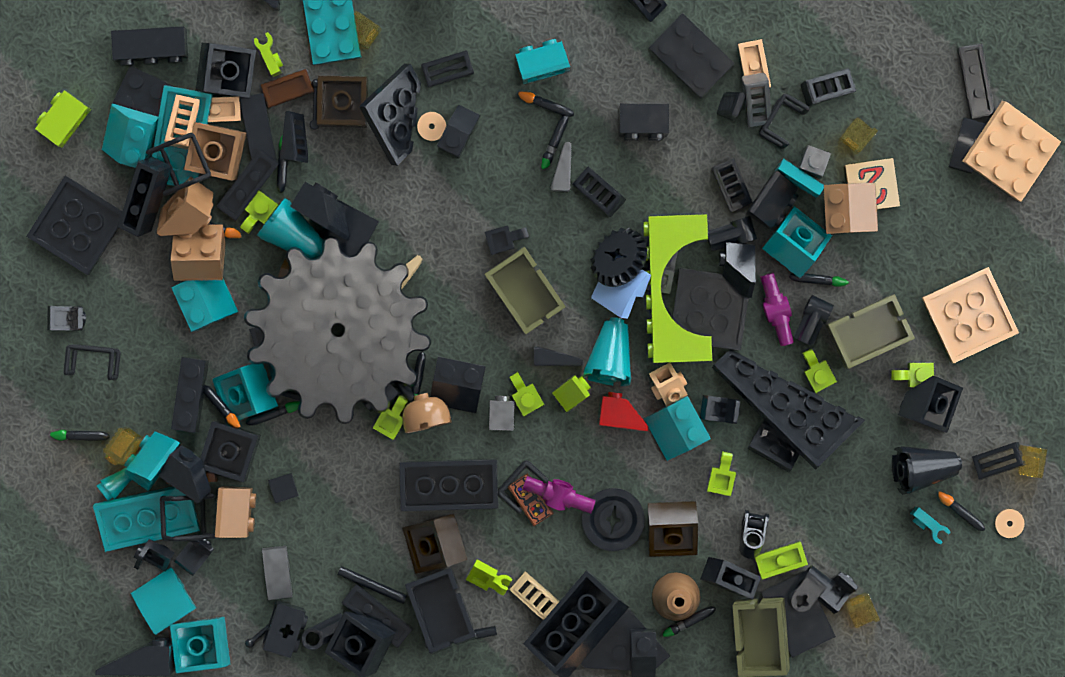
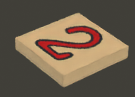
M893 158L845 165L847 184L876 183L877 209L900 206Z

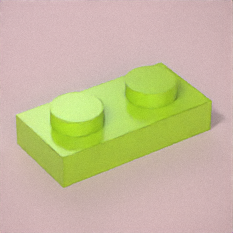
M800 541L761 553L755 558L761 579L808 565Z

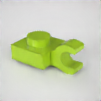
M267 32L265 33L268 38L266 44H260L257 38H254V44L260 50L270 74L275 77L282 74L280 67L283 66V63L278 53H272L273 38Z
M258 191L245 208V211L250 215L240 228L249 234L258 221L265 225L279 205L261 191Z
M812 349L802 353L809 366V369L803 372L815 393L837 382L826 360L819 363Z
M908 363V370H891V380H908V387H915L929 377L934 376V363Z
M518 372L510 376L512 383L517 389V392L512 394V397L523 416L545 405L533 383L526 386Z
M399 395L393 408H388V410L380 414L373 429L394 440L403 425V417L400 413L408 400Z
M722 451L719 468L712 467L707 491L731 496L736 472L729 470L733 456L732 453Z
M476 560L466 578L467 581L486 591L490 587L500 595H505L512 581L507 575L497 576L498 570L479 560Z

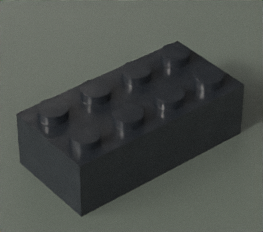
M497 459L399 462L401 511L497 509L499 507Z
M586 570L523 644L555 675L570 677L627 611L629 606L596 576Z

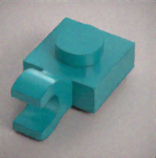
M917 506L911 511L910 514L915 517L912 521L923 530L926 527L929 528L932 539L936 543L942 544V541L937 537L938 532L943 530L945 533L950 534V530L940 525Z

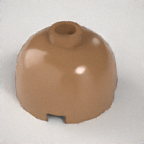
M428 393L414 396L415 401L407 404L402 416L405 433L421 431L452 422L448 407L443 400L437 397H429Z

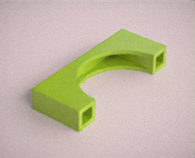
M707 214L649 216L648 222H643L644 237L648 236L649 244L647 246L646 261H649V270L646 272L651 274L648 285H650V295H646V309H651V319H647V334H652V343L647 344L648 358H652L653 363L712 361L711 336L696 335L680 327L668 314L661 295L662 275L671 257L687 244L708 239Z

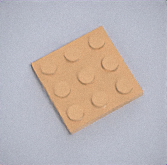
M1002 101L962 162L1012 198L1022 202L1061 141L1008 102Z
M989 267L922 297L952 364L1019 333Z

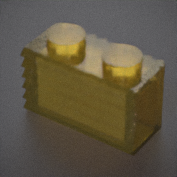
M129 427L118 428V432H115V436H112V440H109V444H106V448H103V452L106 453L105 458L114 465L125 464L132 454L135 455L140 448V443L144 439Z

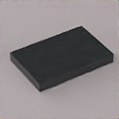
M805 571L760 591L763 598L785 599L788 650L792 658L836 637L818 600L805 612H799L789 605L788 596ZM798 595L796 596L795 599L798 601L796 606L798 604H805V601L803 600V597L805 595H803L802 597Z

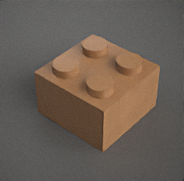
M223 225L200 227L195 234L173 235L171 266L174 281L223 280L226 246Z

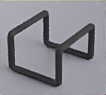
M783 94L776 101L769 118L759 130V135L781 149L789 146V142L768 130L781 105L785 104L802 115L810 111L807 105L788 94Z
M194 133L182 135L146 151L147 155L160 151L165 163L171 165L164 148L191 138L206 174L179 185L172 168L170 176L175 187L164 191V196L211 177L210 169Z
M72 344L66 347L63 371L65 376L75 374L77 350L110 353L107 379H118L121 355L119 349ZM71 349H72L73 351H72L71 370L68 371V370H69V361H70V351H71ZM114 353H116L115 366H114V375H112V373H113V363H114Z
M528 460L523 461L498 490V496L518 514L522 512V508L504 492L518 475L527 467L545 484L548 483V478Z
M210 493L200 502L202 535L179 537L166 536L165 501L192 499L188 496H161L160 519L162 540L178 542L216 538L215 534L206 533L205 499H213L215 495Z

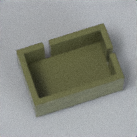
M523 247L485 273V276L526 335L543 323L542 317L545 316L548 320L566 306L540 269L536 272L533 268L537 264L527 249Z
M895 294L850 313L851 319L849 316H843L825 325L845 369H850L915 339L907 320H898L896 317L904 313Z
M763 598L760 603H758V599L736 600L732 606L736 651H739L737 654L738 677L787 675L790 670L785 599Z

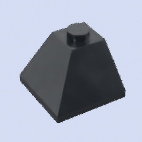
M931 376L905 393L898 415L947 433L963 387L939 377Z

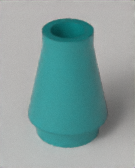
M126 468L100 480L101 483L97 485V488L107 501L112 498L115 499L128 483L132 481L125 475Z

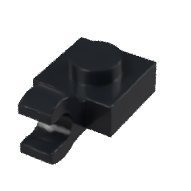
M506 225L485 232L491 255L515 249L513 241L529 237L526 227L510 232L509 226Z

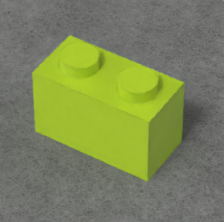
M65 90L62 94L59 92L51 101L53 106L47 113L44 111L36 121L38 125L35 128L61 148H63L91 111L90 108Z

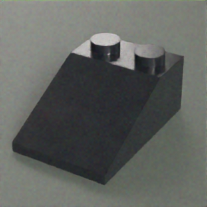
M155 637V640L103 664L96 670L95 675L170 676L175 671L172 641H170L169 637Z

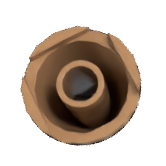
M678 572L669 573L661 577L654 586L652 593L653 605L657 612L668 620H684L693 615L700 603V590L696 582L688 575ZM676 598H683L680 603L675 604Z

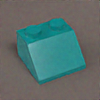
M556 39L543 42V47L533 49V46H527L519 49V53L515 54L523 84L570 71V64L562 41L556 42Z
M112 104L102 150L118 163L136 168L139 161L150 157V155L146 154V151L153 146L159 117Z
M794 206L762 249L788 268L790 272L801 278L819 257L832 235L826 234V230Z
M224 279L187 280L171 287L191 332H196L239 312Z
M263 363L257 365L250 364L212 379L217 395L231 412L237 416L238 421L278 407L276 399L268 395L266 391L269 379Z
M688 396L644 418L667 461L711 439Z
M154 432L151 437L146 435L139 445L141 448L136 456L132 454L124 465L127 467L125 475L149 491L159 478V474L169 455L179 447L180 443L158 432Z
M225 617L170 625L176 673L223 668L231 665Z

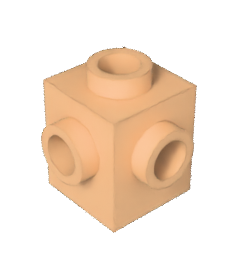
M670 362L649 373L655 385L651 389L657 400L662 398L666 407L688 395L684 388L687 385L681 371L676 373Z

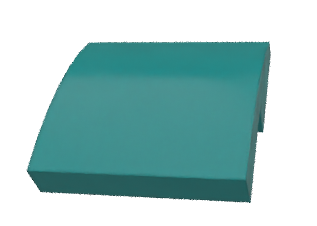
M785 159L775 169V171L780 172L793 184L815 198L824 189L822 183Z
M172 567L131 593L140 612L155 635L197 608Z

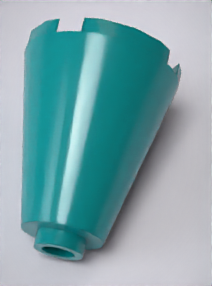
M284 198L257 236L286 251L292 247H297L308 258L319 257L322 252L323 239L300 212L290 207L292 202Z
M611 317L610 321L604 322L583 371V377L588 376L589 381L611 386L616 381L621 382L620 386L630 385L628 325L624 323L623 319Z

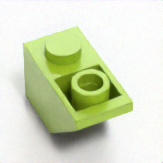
M574 375L554 390L552 394L565 411L568 412L590 396L588 390L591 387L582 376L577 378Z

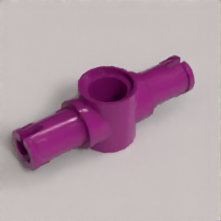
M774 273L760 276L766 296L764 298L765 302L762 303L768 323L775 326L780 346L792 344L794 340L789 326L792 312L786 296H783V293L779 292Z
M527 476L522 489L542 496L545 504L556 510H565V508L570 509V507L591 514L596 501L577 494L571 484L559 479H554L552 482L548 481L545 484L541 480Z

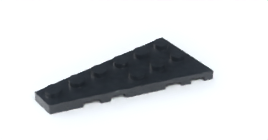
M731 349L712 367L815 470L865 421V419L859 416L855 417L845 412L846 409L840 406L836 407L824 401L823 397L804 387L778 377L777 373L757 366L756 362Z

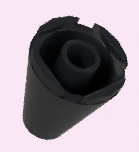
M901 446L894 449L897 451V455H892L894 482L900 483L901 488L897 489L902 495L911 494L957 476L959 470L962 469V460L953 451Z

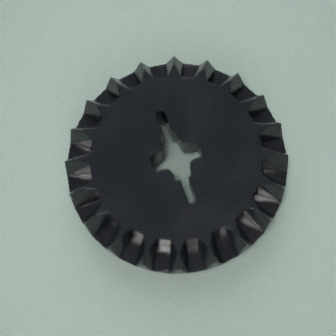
M620 228L619 231L612 230L610 236L604 235L605 240L598 242L599 248L593 250L594 257L590 259L593 265L590 269L594 273L593 276L602 285L608 287L624 285L635 278L645 264L647 258L646 241L640 233L630 228L627 230ZM622 254L625 258L620 257L615 260L613 257Z
M607 488L591 497V499L596 500L592 513L589 514L583 511L582 525L588 539L597 547L607 551H619L633 545L641 536L645 524L644 511L637 498L628 491L619 488ZM614 506H616L615 513L620 518V522L615 523L613 533H611L610 522L606 521V518L612 515Z

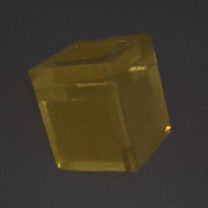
M355 11L353 15L356 21L358 42L369 49L382 29L364 15Z
M857 117L840 136L839 140L858 154L878 130L875 127L872 129Z
M1020 445L1019 450L1022 451V459L1026 465L1019 467L1018 474L1043 478L1047 450Z
M864 592L844 603L856 628L872 621H880L868 593Z

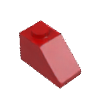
M608 392L607 396H602L599 425L648 431V425L630 402L622 398V393Z

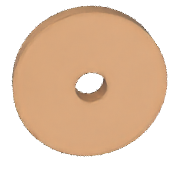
M436 112L423 114L417 124L419 134L428 141L440 139L446 128L444 118ZM434 124L435 128L430 129L429 125Z
M1006 509L997 515L995 528L1001 536L1014 538L1023 531L1024 519L1018 511ZM1012 521V526H1008L1007 522Z

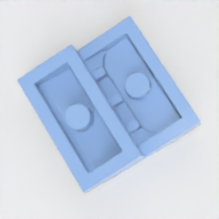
M641 269L635 278L618 287H608L598 282L591 298L620 318L628 319L635 298L644 296L651 274Z

